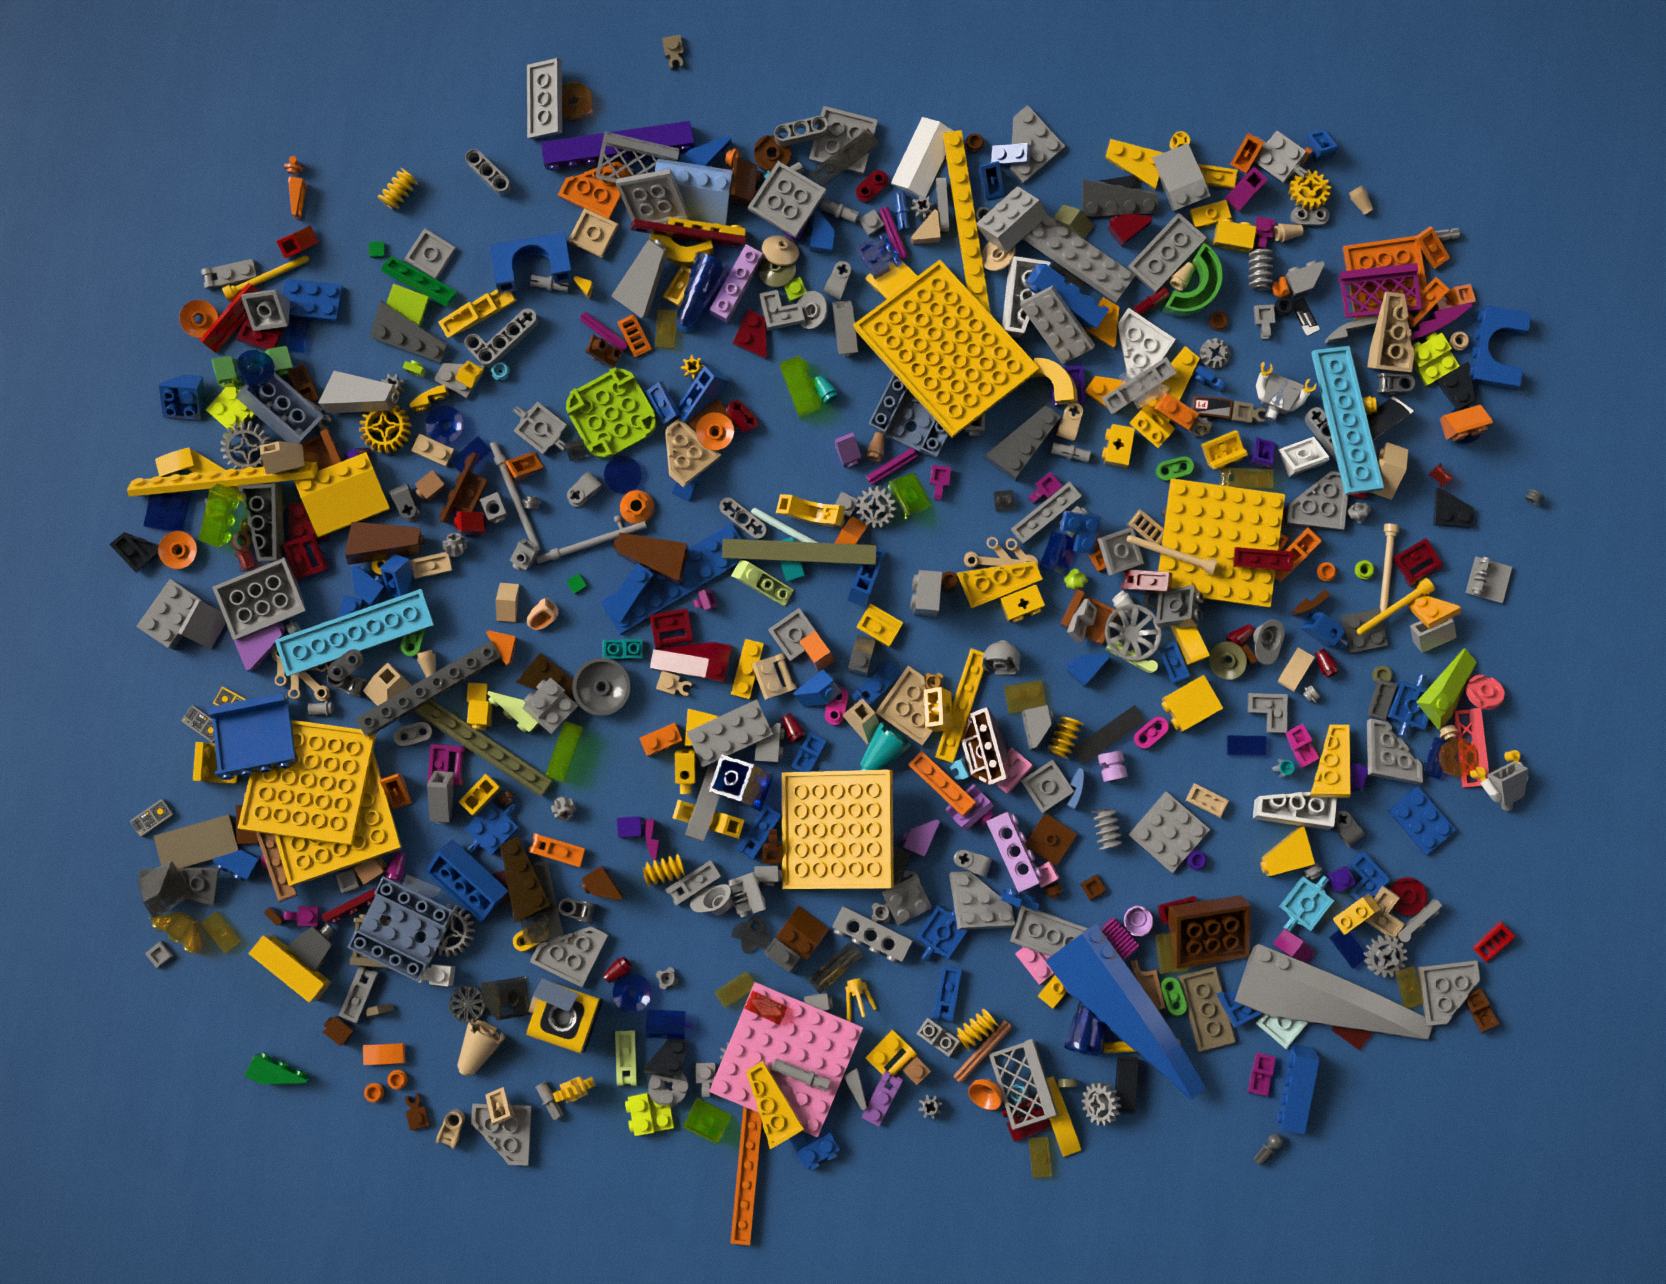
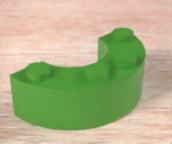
M1203 243L1191 263L1199 274L1200 283L1198 288L1185 293L1175 290L1162 312L1178 317L1195 315L1208 307L1217 295L1222 283V267L1218 256L1207 244Z
M287 346L267 349L265 352L249 358L233 359L230 355L212 358L211 360L218 385L221 387H235L236 390H241L265 364L279 377L287 376L288 371L293 368Z

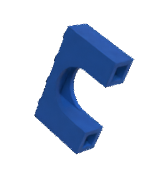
M555 232L550 235L490 245L495 284L499 294L517 291L516 266L523 258L530 255H541L550 261L555 284L573 280L565 232Z
M1486 305L1479 310L1477 316L1479 328L1476 329L1474 339L1477 340L1476 347H1473L1471 357L1474 358L1473 365L1470 366L1472 383L1516 390L1520 387L1523 368L1504 365L1495 361L1489 353L1488 342L1491 335L1496 332L1518 335L1526 334L1530 326V312Z

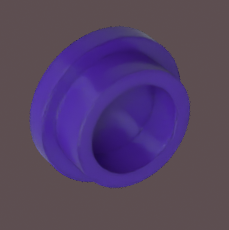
M1193 851L1188 855L1187 863L1193 870H1201L1205 867L1207 858L1203 852Z

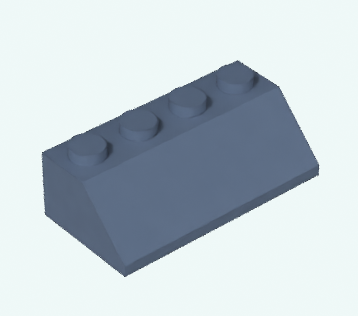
M266 364L240 390L236 397L288 443L300 444L324 417L320 411Z

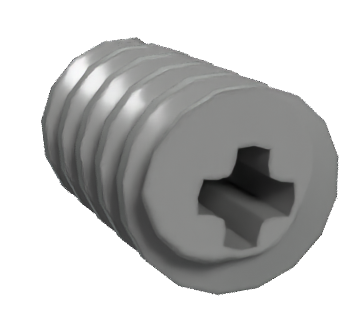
M1256 249L1249 253V258L1252 259L1249 261V266H1251L1249 273L1251 275H1249L1248 279L1251 282L1248 284V287L1250 289L1259 291L1272 289L1267 284L1273 283V280L1267 279V277L1272 276L1273 273L1268 272L1267 269L1273 268V265L1267 264V262L1273 260L1272 257H1268V254H1272L1273 250Z
M1111 808L1092 811V813L1098 814V816L1093 818L1094 821H1099L1095 828L1101 829V831L1096 833V836L1102 837V839L1097 841L1098 844H1103L1099 849L1117 847L1122 844V841L1116 840L1121 834L1115 833L1120 827L1113 824L1118 821V818L1112 817L1117 811L1111 810Z

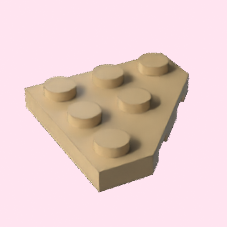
M680 418L669 425L665 431L669 475L682 487H685L719 460L721 456L719 452L703 447L697 439L696 432Z
M907 666L875 713L923 746L932 733V730L926 728L925 680L924 676L910 666Z

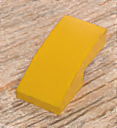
M190 447L155 459L160 477L170 476L179 473L181 470L196 467Z

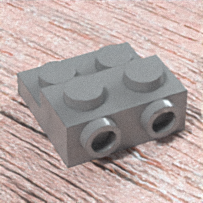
M549 678L547 681L543 679L536 687L538 691L535 694L530 692L526 696L523 710L552 734L576 710L578 705L564 694L565 690Z

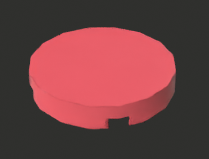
M1486 675L1474 676L1466 686L1468 699L1481 709L1493 710L1499 707L1505 695L1502 685L1492 677H1485Z

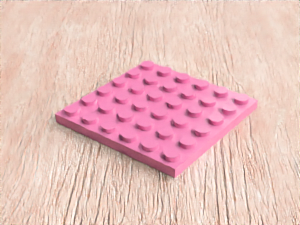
M754 982L709 1092L758 1112L757 1103L753 1096L746 1071L764 1060L804 1126L802 1131L818 1137L863 1027ZM757 994H760L764 998H769L771 1001L781 1004L780 1011L782 1015L764 1016L758 1012L757 1008L750 1001L753 998L755 999ZM778 1058L810 1072L812 1070L815 1074L830 1079L827 1091L825 1092L811 1085L806 1086V1083L771 1070L775 1059Z

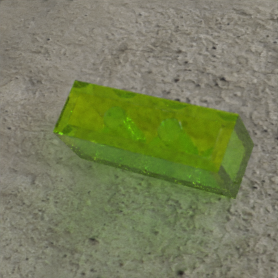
M801 355L780 362L779 368L798 418L801 419L820 412L822 401L819 394L815 395L813 388H816L813 378L808 377L807 371L809 367L806 359L802 360Z
M219 483L210 489L198 540L218 548L229 542L231 538L230 527L235 521L234 511L239 504V491Z
M564 721L545 776L566 783L585 728Z

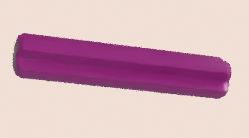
M883 207L879 209V213L896 256L900 260L906 259L908 254L889 207Z
M584 312L580 316L581 322L614 347L621 349L622 352L627 349V342L589 313Z
M913 448L903 452L866 476L868 482L874 485L917 458V452Z

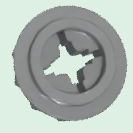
M1217 338L1208 339L1201 346L1200 358L1206 366L1220 368L1228 362L1230 350L1224 340ZM1219 347L1218 354L1220 356L1216 355L1213 359H1210L1212 357L1211 349L1215 350Z

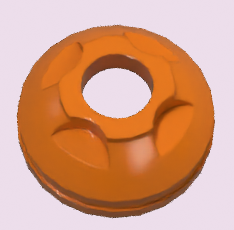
M630 491L621 500V515L630 524H637L643 521L648 522L654 514V502L651 496L644 491ZM635 500L642 503V508L639 511L631 509V503Z
M990 1079L975 1080L968 1089L970 1099L983 1109L996 1110L1002 1103L1003 1094L999 1085Z

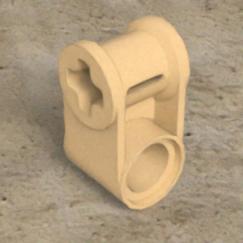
M1071 403L1065 409L1056 432L1057 436L1071 441L1075 440L1083 415V408L1080 404ZM1073 408H1075V409H1076L1075 412L1078 413V414H1076L1075 416H1071V415H1072V412H1070V411H1071Z
M455 1109L446 1115L435 1143L439 1144L441 1142L451 1146V1149H455L465 1121L463 1111ZM451 1115L459 1117L458 1124L451 1122Z

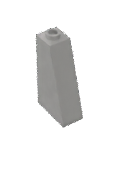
M648 239L612 294L614 299L641 318H647L668 254V250L664 248L665 244L658 239Z
M333 371L318 403L327 413L393 410L400 394L393 384Z

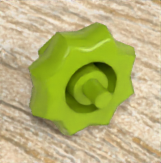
M1078 569L1071 570L1064 578L1066 587L1073 590L1083 588L1088 582L1085 573L1079 572Z

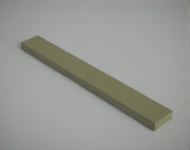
M723 539L722 558L876 565V545Z
M433 700L414 711L415 714L542 798L553 782L551 779L475 728H472V726Z

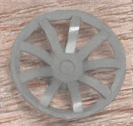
M1127 604L1117 608L1109 616L1105 625V637L1109 647L1117 656L1129 661H1139L1151 656L1158 648L1161 641V627L1156 625V616L1150 610L1141 605ZM1133 609V615L1130 622H1128V619L1125 613L1123 612L1124 610ZM1139 610L1148 616L1137 625L1136 621ZM1117 614L1121 617L1123 626L1112 622ZM1152 620L1156 630L1142 631L1141 628ZM1110 627L1118 630L1119 636L1110 638ZM1156 635L1154 645L1142 638V636ZM1121 641L1124 644L1121 652L1113 645L1114 642ZM1138 643L1147 646L1150 650L1141 655ZM1129 645L1134 647L1136 656L1125 655Z

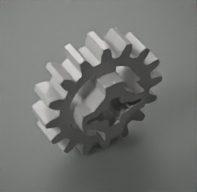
M872 486L869 487V492L867 490L862 491L864 496H858L861 502L856 504L857 507H860V510L856 513L862 514L860 520L866 519V525L872 523V526L875 528L879 523L880 527H883L885 522L887 524L891 522L889 517L893 518L896 516L893 511L897 510L898 507L894 506L893 503H896L897 499H891L893 493L887 494L888 488H884L881 491V486H876L875 489ZM873 494L872 500L869 501V502H866L867 499H868V497ZM874 504L880 506V509L877 510V508L874 507ZM886 511L887 514L882 519H880V517H882V513Z
M1388 934L1385 935L1384 939L1380 935H1378L1377 941L1371 939L1373 944L1366 945L1369 952H1364V955L1368 957L1364 960L1366 964H1369L1368 969L1377 976L1381 974L1384 978L1387 973L1391 977H1393L1394 971L1400 973L1399 967H1405L1402 961L1407 960V957L1403 955L1407 952L1403 947L1404 944L1398 941L1395 936L1391 938Z
M1097 1082L1087 1086V1091L1083 1092L1086 1098L1082 1100L1085 1103V1107L1082 1109L1088 1112L1086 1117L1091 1116V1122H1097L1098 1126L1111 1124V1122L1116 1121L1115 1116L1120 1115L1117 1109L1121 1108V1105L1117 1103L1120 1097L1115 1096L1117 1090L1112 1091V1085H1106V1082Z

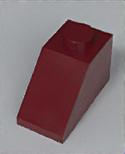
M1124 213L1120 217L1116 215L1109 221L1110 225L1107 230L1122 247L1148 227L1153 219L1151 216Z

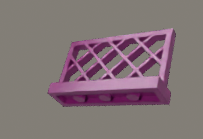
M1418 264L1341 271L1338 280L1341 285L1345 319L1379 315L1382 302L1374 297L1379 289L1383 292H1390L1382 286L1385 281H1392L1396 284V287L1392 290L1393 293L1400 287L1407 293L1405 299L1410 295L1416 300V306L1409 307L1407 305L1408 312L1421 311L1422 305L1417 275ZM1413 278L1414 286L1411 290L1401 284L1404 279ZM1366 283H1373L1377 286L1373 294L1363 288ZM1346 285H1354L1358 288L1354 296L1346 292ZM1360 291L1369 297L1364 305L1355 299ZM1371 299L1380 305L1377 310L1371 311L1366 307ZM1352 301L1361 307L1358 312L1349 313L1348 305Z

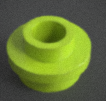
M1363 560L1356 564L1354 571L1358 578L1366 580L1373 575L1374 567L1371 562ZM1362 567L1367 569L1365 574L1361 572Z

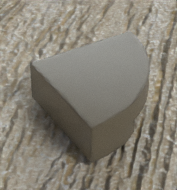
M388 1003L367 1008L365 1011L366 1016L393 1011L394 1009L393 1004Z

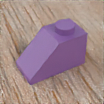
M853 432L835 439V448L843 467L848 466L850 468L858 465L861 455Z
M936 819L910 829L909 833L905 831L901 840L904 843L903 848L924 857L940 821Z

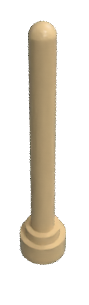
M1384 524L1387 541L1380 613L1388 608L1394 540L1400 529V525Z
M1132 535L1127 537L1129 543L1202 567L1205 573L1213 575L1217 563L1215 559L1203 560Z

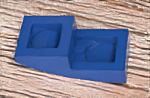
M809 732L790 768L797 772H810L827 741Z

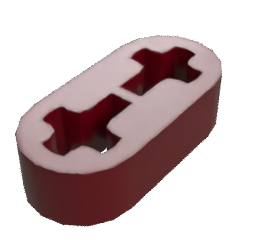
M732 400L727 406L726 412L728 416L743 432L752 433L758 426L756 417L741 401Z

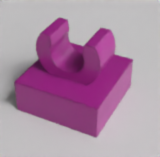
M712 590L698 592L700 598L693 601L695 608L703 607L704 610L718 608Z

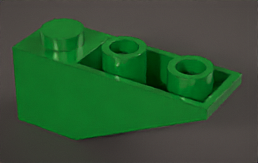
M265 1052L254 1055L244 1075L261 1085L307 1083L311 1080V1078L307 1077L306 1072L299 1069L295 1071L289 1068L290 1065L284 1061H279L278 1063L272 1060L273 1056Z

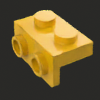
M1237 430L1201 444L1207 464L1212 469H1222L1226 464L1241 461L1243 457L1248 455L1247 451L1243 448Z

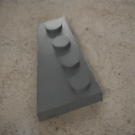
M1082 178V212L1086 217L1123 215L1124 213H1158L1157 192L1136 188L1131 189L1121 185H1111L1101 181L1096 182Z
M383 300L380 301L370 334L371 338L431 360L443 362L447 343L403 316L398 310L388 306Z
M142 868L139 875L138 889L214 905L217 897L220 868Z

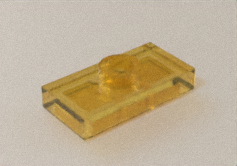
M658 310L655 348H675L677 311Z
M215 911L201 923L224 953L229 952L241 942V939L218 911Z
M1412 966L1395 971L1402 1006L1410 1008L1423 1004L1415 968Z
M746 970L714 991L722 1006L726 1008L752 990L754 981Z
M1048 1136L1028 1138L1032 1178L1052 1177Z

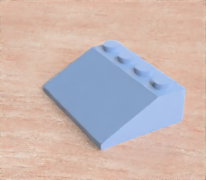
M664 159L656 161L655 172L671 169L689 213V218L686 220L726 225L733 170Z

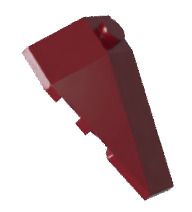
M708 642L653 649L650 668L725 683L732 645Z

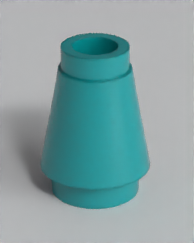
M819 375L813 380L822 402L824 401L825 404H829L838 398L837 390L823 375Z

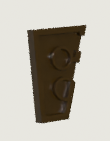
M541 653L538 654L516 681L518 684L538 691L536 688L543 679L547 681L551 678L565 690V695L573 702L576 701L572 689L573 679Z

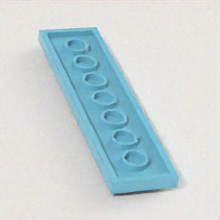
M1350 347L1313 350L1311 353L1345 495L1381 491L1384 486Z
M419 589L275 640L286 676L289 677L335 661L350 649H357L361 652L435 625L423 590Z

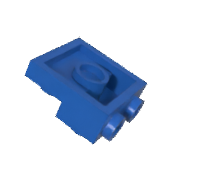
M825 1121L818 1137L801 1131L789 1138L805 1169L810 1168V1170L817 1168L821 1165L819 1161L825 1158L828 1161L838 1156L837 1151L840 1150Z

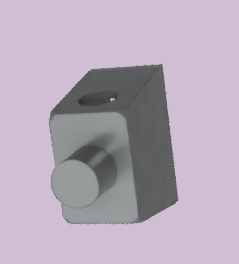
M329 923L321 930L316 926H312L287 947L313 971H318L335 946V943L329 938L336 929Z
M774 938L763 952L790 974H794L804 960L777 938Z

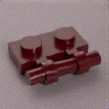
M1027 1099L1018 1108L1022 1110L1028 1109L1029 1111L1033 1102ZM1033 1108L1031 1115L1035 1117L1045 1115L1042 1108L1038 1110ZM1001 1110L1003 1117H1008L1007 1110ZM1019 1110L1014 1115L1015 1124L1022 1123L1026 1115L1018 1117L1017 1112H1020ZM1047 1119L1012 1130L1010 1121L1006 1123L1014 1142L1050 1127Z

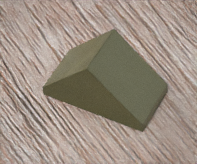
M1064 204L1053 218L1082 239H1085L1094 227L1080 209Z

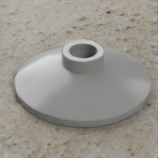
M809 291L803 294L798 303H801L805 323L800 325L807 329L817 328L826 318L828 310L827 301L821 293L816 291Z

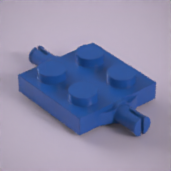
M1419 673L1416 684L1399 681L1387 716L1402 724L1399 736L1407 737L1409 727H1415L1420 730H1425L1429 718L1416 703L1427 691L1423 687L1427 677L1424 674Z
M490 801L464 828L474 840L466 850L472 855L479 847H482L493 856L501 848L500 845L505 843L519 829L510 816L518 808L517 805L512 802L504 810L499 808L493 801Z
M937 905L917 934L916 938L927 947L921 956L922 959L925 958V961L928 962L933 953L941 954L946 959H949L968 931L958 930L955 909L949 912Z

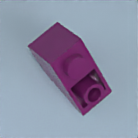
M1253 167L1228 194L1225 200L1239 212L1265 185L1268 179L1258 169Z

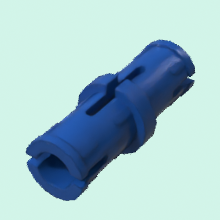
M900 191L901 199H899L898 192H895L893 194L896 205L894 212L897 215L898 231H904L903 223L905 224V231H908L910 226L908 219L909 208L906 205V192Z

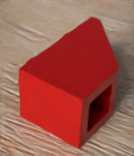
M311 225L276 240L284 259L319 243Z
M457 511V517H454L455 529H458L463 536L487 534L486 520L483 512Z

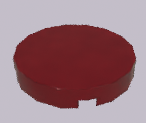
M1403 877L1397 879L1389 888V890L1399 896V900L1392 909L1401 915L1411 916L1418 914L1427 903L1426 888L1415 878Z

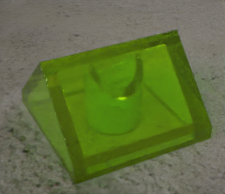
M914 473L894 479L888 483V488L893 493L894 499H897V504L906 520L932 506Z
M696 1098L682 1128L717 1145L732 1115Z

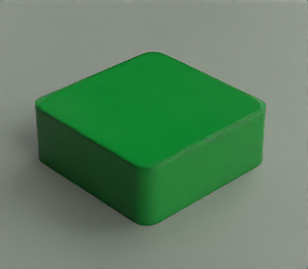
M383 241L369 242L370 258L385 257V243Z
M576 574L566 581L574 594L587 587L580 574Z

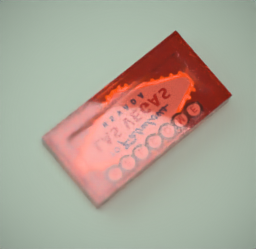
M752 990L744 1008L780 1025L788 1006Z

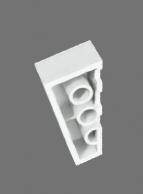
M1014 256L1009 263L1002 328L1011 337L1020 338L1024 334L1030 319L1020 306L1022 301L1035 295V293L1030 291V286L1025 283L1037 264H1047L1049 266L1051 262Z

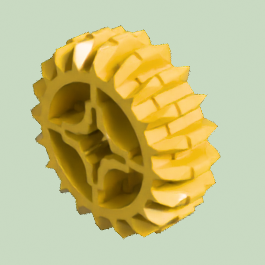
M399 405L394 406L393 410L368 411L369 415H362L366 421H360V424L365 426L359 428V431L364 433L361 438L366 440L365 444L367 446L371 445L373 451L378 447V452L382 453L385 448V452L388 454L392 447L393 451L396 452V445L402 448L404 445L401 441L408 442V438L405 435H411V432L407 430V428L411 427V424L406 422L410 418L409 416H404L406 412L404 409L400 410ZM387 414L397 416L400 423L389 422ZM378 416H380L379 422L376 424H372L373 421ZM385 424H387L389 427H387L386 431L384 432L382 428H384ZM399 429L397 436L391 440L392 433ZM371 432L381 433L384 442L375 440Z

